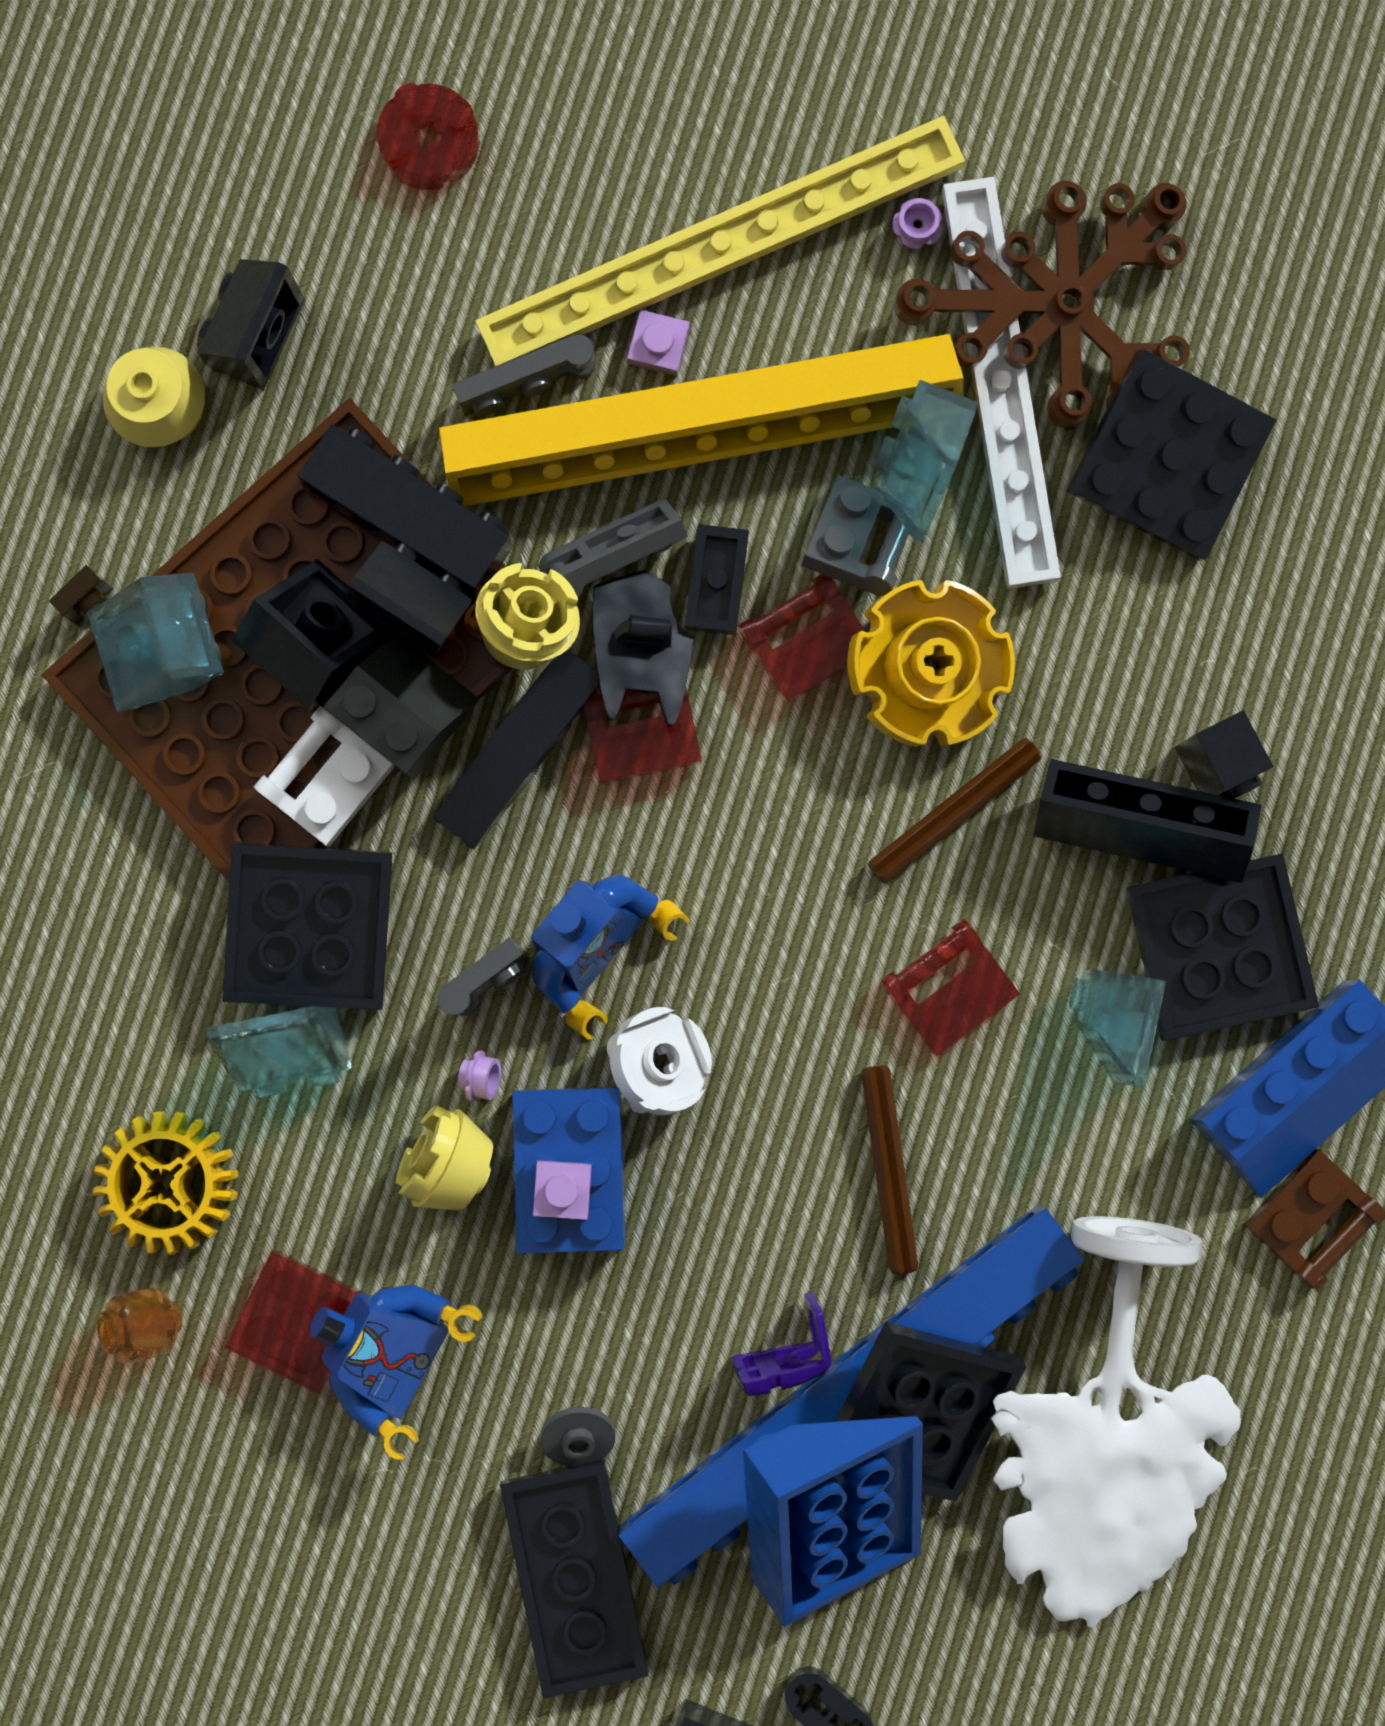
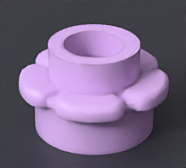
M916 198L906 201L901 205V211L893 217V231L902 238V244L908 248L921 249L924 244H934L941 236L942 226L940 222L942 214L938 207L927 199ZM916 220L921 221L923 224L919 229L913 226V222Z
M477 1051L473 1055V1060L465 1059L462 1062L458 1075V1086L460 1090L465 1091L466 1098L470 1102L479 1101L480 1099L492 1100L495 1097L501 1079L499 1059L486 1057L484 1051Z

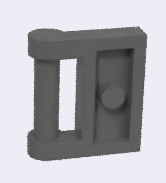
M838 475L801 566L869 593L883 596L893 590L897 580L894 572L911 527L917 526L924 507L921 502L913 497H894ZM880 517L890 521L891 524L875 564L868 566L859 562L876 518Z
M510 937L441 988L437 996L440 1009L449 1015L468 1016L473 1014L478 1009L480 1003L479 996L492 986L496 990L500 989L501 991L526 973L521 964L530 957L518 941Z

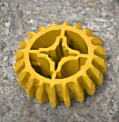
M164 1111L153 1113L151 1126L142 1116L134 1118L132 1120L134 1134L125 1128H120L114 1133L116 1140L122 1148L109 1144L103 1146L101 1150L103 1155L112 1161V1164L97 1165L94 1169L96 1175L107 1177V1184L94 1187L93 1194L99 1197L108 1194L110 1204L101 1206L98 1209V1214L101 1217L113 1213L116 1214L118 1219L111 1224L109 1230L112 1234H117L128 1227L130 1231L125 1243L129 1247L137 1246L145 1236L144 1247L147 1254L157 1253L162 1240L168 1255H174L179 1252L181 1240L190 1250L200 1245L198 1231L207 1238L213 1237L218 1232L210 1217L220 1221L228 1220L230 1217V1212L227 1208L220 1205L219 1201H233L237 1199V1191L223 1188L224 1181H230L239 1176L238 1170L230 1169L223 1171L221 1162L233 1157L232 1150L227 1149L218 1153L214 1151L213 1147L222 1139V1135L218 1131L207 1135L204 1139L201 1138L206 1127V1121L203 1119H196L186 1130L187 1116L184 1112H176L171 1119L170 1125ZM157 1139H169L181 1143L190 1150L185 1155L177 1157L173 1162H167L158 1153L151 1154L145 1146ZM134 1160L136 1162L134 1168L141 1177V1188L131 1200L128 1190V1173ZM199 1163H201L205 1176V1192L200 1206L195 1203L198 1198L193 1193L190 1185L191 1176L199 1167ZM179 1170L173 1175L174 1179L169 1184L172 1189L171 1191L152 1196L159 1190L158 1186L163 1181L160 1175ZM161 1203L170 1207L174 1212L181 1211L188 1220L181 1225L167 1226L152 1222L143 1215L149 1209L155 1208Z

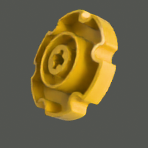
M948 580L936 585L934 593L927 591L923 581H912L893 589L869 606L864 614L870 622L869 633L860 631L852 635L847 659L848 677L853 694L856 696L865 694L872 701V709L867 714V719L888 737L914 747L926 744L930 734H933L938 739L939 745L944 747L968 740L986 729L998 716V711L994 708L992 702L994 695L1001 696L1010 693L1015 674V656L1010 634L1008 632L997 633L991 627V618L996 613L994 607L974 590ZM928 656L930 661L938 663L937 671L934 672L931 666H925V657Z

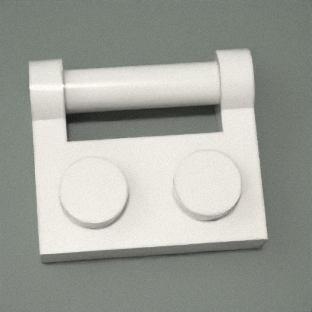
M319 706L310 717L314 720L311 726L267 778L263 775L254 788L324 845L330 847L393 770L395 765L327 710ZM331 734L342 744L295 800L284 790Z

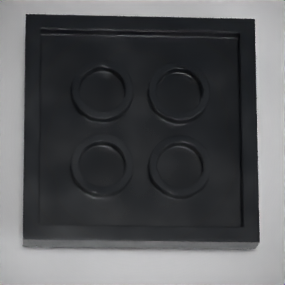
M1143 348L1137 349L1066 492L1197 560L1206 561L1277 419Z
M232 842L222 1002L382 1010L393 853L389 851Z
M1283 853L1250 860L1242 883L1199 873H1190L1126 888L1161 1041L1319 1007Z
M885 1322L835 1422L917 1416L923 1424L922 1494L957 1501L995 1428V1424L991 1419L996 1413L993 1400L999 1394L1009 1391L1014 1392L1026 1366L1017 1355Z

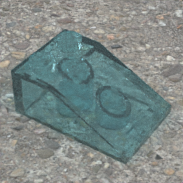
M312 1006L205 1028L207 1040L238 1090L255 1089L256 1099L288 1093L286 1083L301 1079L307 1080L308 1088L338 1083V1072L351 1070L340 1008Z

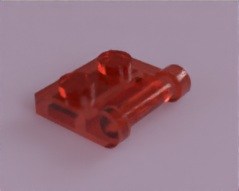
M823 574L812 579V586L755 621L750 617L738 625L743 638L757 656L786 704L846 668L852 635L860 631L866 632L834 580ZM825 602L832 612L831 614L773 649L767 641L766 637L821 603Z
M687 688L685 689L677 720L672 727H668L664 717L661 716L604 728L602 715H606L601 695H598L596 692L584 706L600 784L702 763ZM625 690L618 712L658 704L657 693H640Z
M965 919L951 927L952 934L897 975L892 971L880 980L886 992L936 1057L1020 995L1019 991ZM965 950L974 962L917 1004L909 991Z

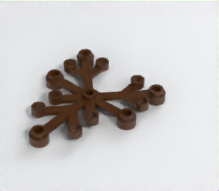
M1060 181L1049 189L1041 205L1044 218L1049 224L1055 226L1057 275L1035 254V242L1029 234L1014 232L1009 235L1001 247L1003 261L1010 267L1018 268L1040 291H1023L984 253L985 244L982 237L974 231H963L951 245V257L956 264L967 267L990 290L934 289L925 280L911 279L906 281L896 293L893 300L894 312L900 321L912 326L925 323L933 312L992 313L974 332L962 335L954 346L959 365L964 368L976 367L986 356L987 348L1021 313L1043 314L1025 333L1016 334L1009 340L1004 348V358L1013 368H1026L1036 358L1038 348L1058 329L1060 387L1049 398L1047 411L1050 419L1057 426L1067 429L1077 427L1090 415L1093 408L1092 396L1082 386L1081 331L1110 361L1111 394L1107 398L1106 409L1137 349L1143 348L1177 367L1184 364L1190 355V348L1186 340L1176 335L1168 336L1161 343H1125L1093 311L1095 304L1093 292L1120 265H1155L1161 270H1172L1185 258L1186 245L1176 235H1165L1157 243L1143 242L1155 229H1169L1177 223L1186 210L1185 195L1180 188L1170 183H1161L1154 186L1141 203V215L1128 227L1127 213L1134 205V193L1125 184L1116 183L1111 185L1100 199V209L1105 215L1106 251L1079 277L1077 220L1086 209L1087 199L1079 185L1071 181ZM1059 195H1069L1074 200L1075 206H1064L1059 199ZM1110 195L1120 196L1124 201V208L1114 207L1110 202ZM1160 196L1168 197L1173 202L1174 209L1163 207L1160 202ZM959 243H971L975 248V255L967 256L963 254L959 248ZM1019 243L1023 245L1026 250V256L1018 257L1014 255L1010 249V244ZM1162 246L1173 248L1176 253V259H1167L1162 254ZM914 291L922 293L925 296L926 304L923 306L913 304L909 293ZM1070 294L1075 297L1078 303L1077 308L1067 307L1063 303L1062 296ZM971 343L975 345L978 350V357H967L962 351V344ZM1023 344L1026 346L1029 357L1025 359L1017 357L1013 351V345ZM1165 346L1175 347L1179 352V360L1169 359L1165 354ZM1067 395H1074L1079 399L1081 403L1080 410H1072L1067 406L1065 401Z

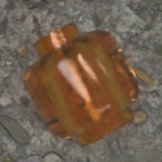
M145 1288L113 1296L107 1302L104 1312H101L97 1320V1333L102 1348L122 1363H134L167 1354L173 1348L177 1333L182 1328V1315L178 1305L170 1301L168 1296L158 1288Z

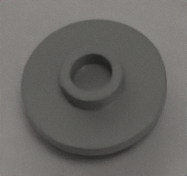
M588 1407L567 1408L555 1413L544 1423L540 1435L541 1447L548 1458L564 1466L601 1460L610 1453L614 1446V1425L607 1415L596 1409Z

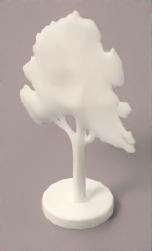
M1104 1216L1080 1217L1074 1220L1071 1239L1077 1248L1097 1256L1118 1261V1275L1114 1289L1107 1356L1099 1376L1088 1381L1081 1389L1079 1396H1070L1067 1393L1019 1395L1013 1391L999 1394L993 1400L996 1413L991 1417L998 1429L999 1436L1001 1437L1009 1433L1022 1457H1008L1001 1464L993 1480L1001 1491L1018 1486L1022 1496L1031 1501V1511L1008 1517L1003 1525L1005 1566L1013 1578L1017 1580V1584H1023L1028 1575L1041 1570L1046 1585L1043 1595L1044 1605L1053 1614L1055 1619L1065 1622L1081 1618L1086 1620L1088 1627L1095 1628L1101 1619L1110 1615L1116 1607L1127 1603L1138 1591L1146 1592L1153 1584V1581L1162 1578L1166 1571L1173 1567L1172 1565L1175 1560L1183 1557L1187 1552L1188 1539L1197 1527L1194 1515L1195 1509L1204 1507L1207 1496L1216 1491L1226 1480L1227 1476L1224 1466L1205 1450V1440L1210 1438L1219 1446H1227L1230 1438L1239 1430L1241 1424L1239 1408L1233 1402L1225 1386L1217 1378L1210 1375H1201L1196 1380L1177 1386L1173 1392H1169L1142 1382L1136 1374L1134 1366L1133 1344L1143 1265L1162 1267L1194 1265L1201 1259L1202 1239L1191 1232L1165 1224ZM1122 1387L1129 1388L1140 1401L1142 1413L1137 1419L1124 1421L1120 1416L1119 1404ZM1096 1390L1101 1391V1402L1099 1405L1092 1406V1398ZM1154 1397L1163 1400L1157 1404L1155 1403Z

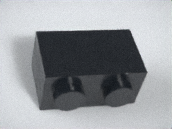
M1244 710L1196 733L1175 746L1197 791L1235 799L1263 785L1259 774L1274 767Z

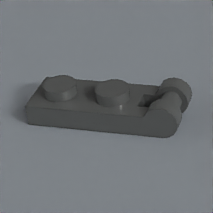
M572 335L452 384L464 416L466 417L473 413L477 417L490 415L504 406L503 401L523 394L524 397L539 395L551 388L552 381L569 374L576 379L588 378L596 368L593 343L584 335Z
M663 498L548 552L540 560L539 569L540 572L548 574L550 569L558 572L570 583L578 598L583 592L584 585L603 576L615 575L625 569L627 565L650 554L664 552L673 543L688 536L681 518L668 501Z

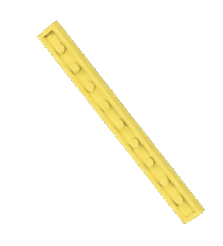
M941 116L475 320L496 367L572 335H584L963 169L965 159L945 116Z

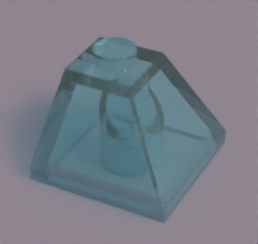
M1096 969L1085 970L1083 979L1075 978L1070 994L1069 1008L1076 1010L1074 1022L1115 1084L1144 1088L1166 981Z

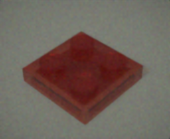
M274 1249L271 1251L224 1348L320 1394L328 1382L331 1371L322 1361L323 1352L328 1344L310 1336L312 1320L322 1307L344 1315L353 1297L358 1293L364 1292Z

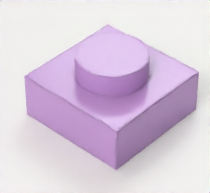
M640 310L627 358L628 364L677 376L690 330V322Z
M538 1160L533 1216L587 1220L589 1215L592 1164Z

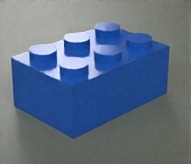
M597 1087L512 1091L517 1253L624 1250L626 1246L623 1121L622 1093L619 1088ZM538 1160L592 1164L589 1215L587 1220L533 1216Z

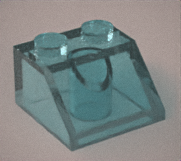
M919 380L912 399L905 396L901 397L890 425L899 429L896 439L888 436L885 437L874 464L883 468L876 489L912 538L921 542L924 541L958 464L979 404L976 401L923 380Z
M194 573L140 577L87 613L117 712L127 711L195 690L224 673L220 650L214 641L206 614L205 600L199 591Z

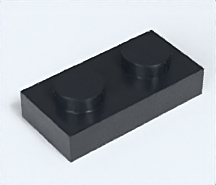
M698 524L685 629L736 635L749 530Z

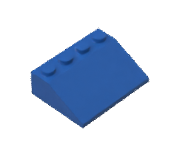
M917 1416L790 1425L774 1434H766L759 1437L752 1445L743 1449L751 1579L784 1627L921 1554L923 1424Z

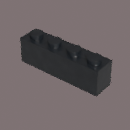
M331 424L297 474L303 488L394 546L397 541L408 546L423 558L421 564L437 574L440 571H444L452 575L467 587L465 592L477 599L483 586L496 574L512 550L510 537L505 533L508 527L497 517L484 510H481L477 516L463 507L461 504L464 499L448 486L438 482L433 488L417 478L420 471L402 457L393 455L391 460L379 454L373 450L376 446L375 442L361 431L350 427L345 432Z
M1050 759L1033 837L1242 883L1253 852L1262 805Z

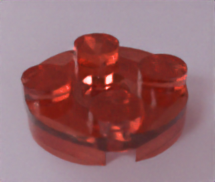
M412 83L402 85L397 89L394 97L384 106L377 123L376 138L384 162L399 181L413 188L422 190L444 187L443 183L452 181L457 176L460 179L467 174L478 156L480 135L472 106L457 92L442 85H416ZM426 126H433L436 133L442 136L439 142L431 141L428 148L421 147L420 138L416 133L420 129H425Z

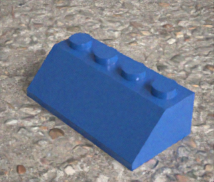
M1360 979L1342 981L1318 1002V1008L1309 1010L1188 1118L1258 1198H1262L1385 1088V1007Z

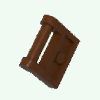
M1315 1149L1245 1222L1244 1226L1315 1292H1318L1328 1281L1325 1275L1372 1225L1379 1227L1385 1220V1209L1367 1195L1321 1150ZM1345 1201H1348L1356 1211L1310 1261H1307L1298 1251Z

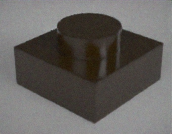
M85 565L49 602L62 616L77 625L82 619L85 621L92 619L105 607L107 603L106 596L113 588L98 573Z

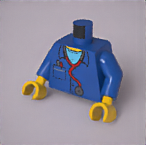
M618 874L597 881L596 884L582 880L576 882L531 937V941L537 951L532 970L534 984L560 1012H567V1025L588 1040L593 1039L586 1031L588 1021L595 1017L606 1025L608 1019L605 1013L587 1001H579L580 995H583L643 923L644 918L649 917L650 923L670 941L677 940V937L668 929L669 924L673 920L681 918L688 924L690 922L689 918L672 901L663 900L658 903L657 896L628 877Z
M413 1284L380 1289L373 1296L358 1293L353 1297L344 1315L322 1307L314 1316L310 1326V1336L328 1344L323 1352L322 1361L331 1371L329 1385L345 1413L374 1437L383 1436L385 1438V1451L395 1460L407 1458L402 1452L396 1450L393 1445V1438L396 1433L402 1432L407 1434L415 1443L419 1441L416 1430L409 1425H399L396 1427L391 1422L392 1416L400 1420L402 1419L448 1332L454 1339L461 1342L471 1341L476 1336L471 1331H465L460 1327L458 1322L459 1316L466 1315L476 1321L482 1319L481 1311L476 1306L464 1305L459 1309L451 1307L450 1300Z

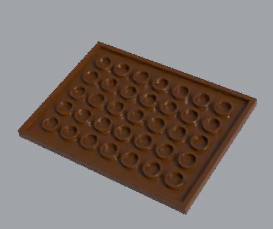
M348 398L41 674L228 882L230 880L232 842L318 847L322 843L259 793L254 786L263 775L267 778L314 722L310 717L319 706L324 708V705L333 694L309 711L237 646L232 639L253 600L317 559L348 586L383 540L306 491L297 477V474L331 424L345 432L350 427L361 431L375 442L376 446L373 450L391 460L393 455H398L407 460L351 398ZM421 474L418 475L417 478L430 485ZM421 563L419 564V565H421L422 567H424L425 569H427L428 571H430L431 573H433L434 575L438 576L437 573H435L434 571H432V570L429 569L428 567L424 566V565L421 564ZM502 563L498 571L505 568L506 565ZM465 592L464 594L471 598L472 601L435 659L418 647H414L480 699L513 668L497 661L487 650L476 618L477 599ZM392 631L390 636L378 647V649L397 634ZM330 734L284 791L296 800L342 743ZM395 766L371 797L401 770Z

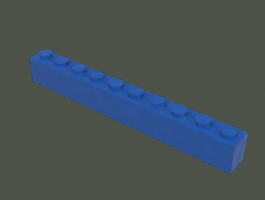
M1038 1204L885 1322L987 1347L995 1339V1336L992 1334L994 1329L1007 1319L1011 1324H1015L1025 1318L1037 1306L1033 1299L1049 1287L1056 1292L1068 1285L1079 1274L1075 1267L1085 1259L1048 1210ZM884 1323L831 1362L830 1368L824 1374L805 1382L620 1524L618 1536L657 1588L668 1579L673 1585L679 1583L697 1568L698 1563L695 1559L711 1546L715 1552H718L739 1536L741 1531L738 1526L748 1519L743 1449L752 1445L759 1437L766 1434H774L790 1425L835 1422Z

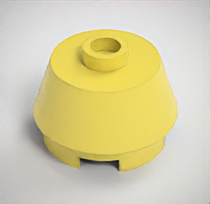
M145 347L124 354L113 364L105 381L103 407L110 425L121 437L139 446L163 447L188 437L199 424L204 411L205 388L199 371L188 358L169 348Z
M517 563L498 571L483 586L476 601V618L484 644L489 653L497 661L508 667L527 670L540 667L571 647L579 632L580 615L576 605L578 602L577 595L573 587L562 575L550 569L548 574L535 569H521L523 563Z
M436 1105L427 1112L420 1122L428 1130L422 1132L413 1149L406 1148L398 1168L395 1184L402 1186L399 1194L410 1198L414 1207L460 1211L471 1202L475 1194H479L483 1190L489 1179L493 1142L460 1109L451 1112Z

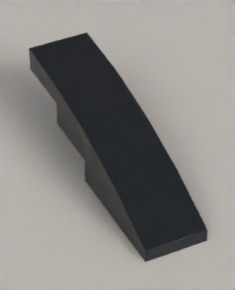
M569 649L552 659L459 779L433 815V819L474 850L537 774L541 763L571 728L572 721L598 691L599 679L597 671Z

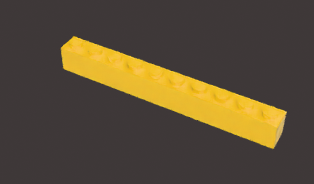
M946 334L439 427L445 473L449 488L464 499L461 504L464 507L963 415V375L951 336Z

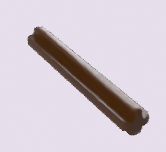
M1021 739L873 857L868 863L872 873L882 883L890 881L1038 763L1042 756L1037 747L1029 739Z
M886 1065L870 1066L864 1068L861 1075L889 1269L893 1274H907L917 1271L918 1259L891 1072Z

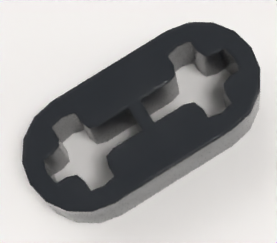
M805 1666L796 1669L789 1675L784 1691L787 1708L804 1726H839L832 1719L835 1713L849 1724L857 1718L860 1720L858 1726H873L871 1716L865 1707L823 1671L816 1667ZM814 1683L818 1684V1696L826 1705L825 1709L822 1710L810 1700L805 1702L803 1706L799 1704L800 1696L797 1687L802 1684L804 1687L810 1688Z

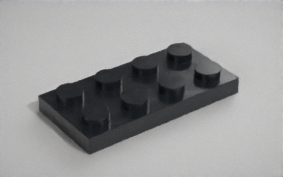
M601 1459L501 1481L500 1488L543 1699L648 1676L649 1670L623 1543L618 1536L619 1523L606 1460Z

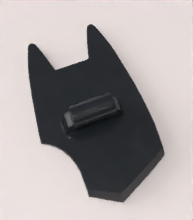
M645 570L629 573L593 586L592 631L599 689L608 720L613 721L616 718L625 690L640 693H657L664 720L668 727H672L677 720L685 694L694 637L684 631L674 617L670 603V584Z

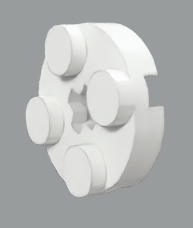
M654 1007L631 1016L622 1023L617 1033L612 1035L607 1042V1053L610 1057V1067L614 1081L622 1095L626 1098L628 1106L634 1112L640 1114L649 1112L656 1115L672 1114L692 1106L701 1098L705 1089H701L704 1085L705 1076L711 1073L712 1066L707 1040L700 1028L689 1018L682 1020L677 1015L669 1013L674 1011L672 1009ZM654 1050H656L658 1055L666 1054L669 1059V1064L664 1066L665 1074L661 1073L654 1065Z

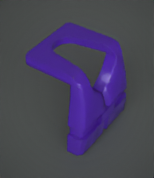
M812 1292L804 1294L812 1342L772 1348L761 1352L744 1353L732 1357L735 1372L744 1393L748 1396L769 1394L770 1389L777 1387L785 1390L798 1386L824 1374L830 1368L832 1360L823 1310ZM820 1351L822 1359L808 1360Z

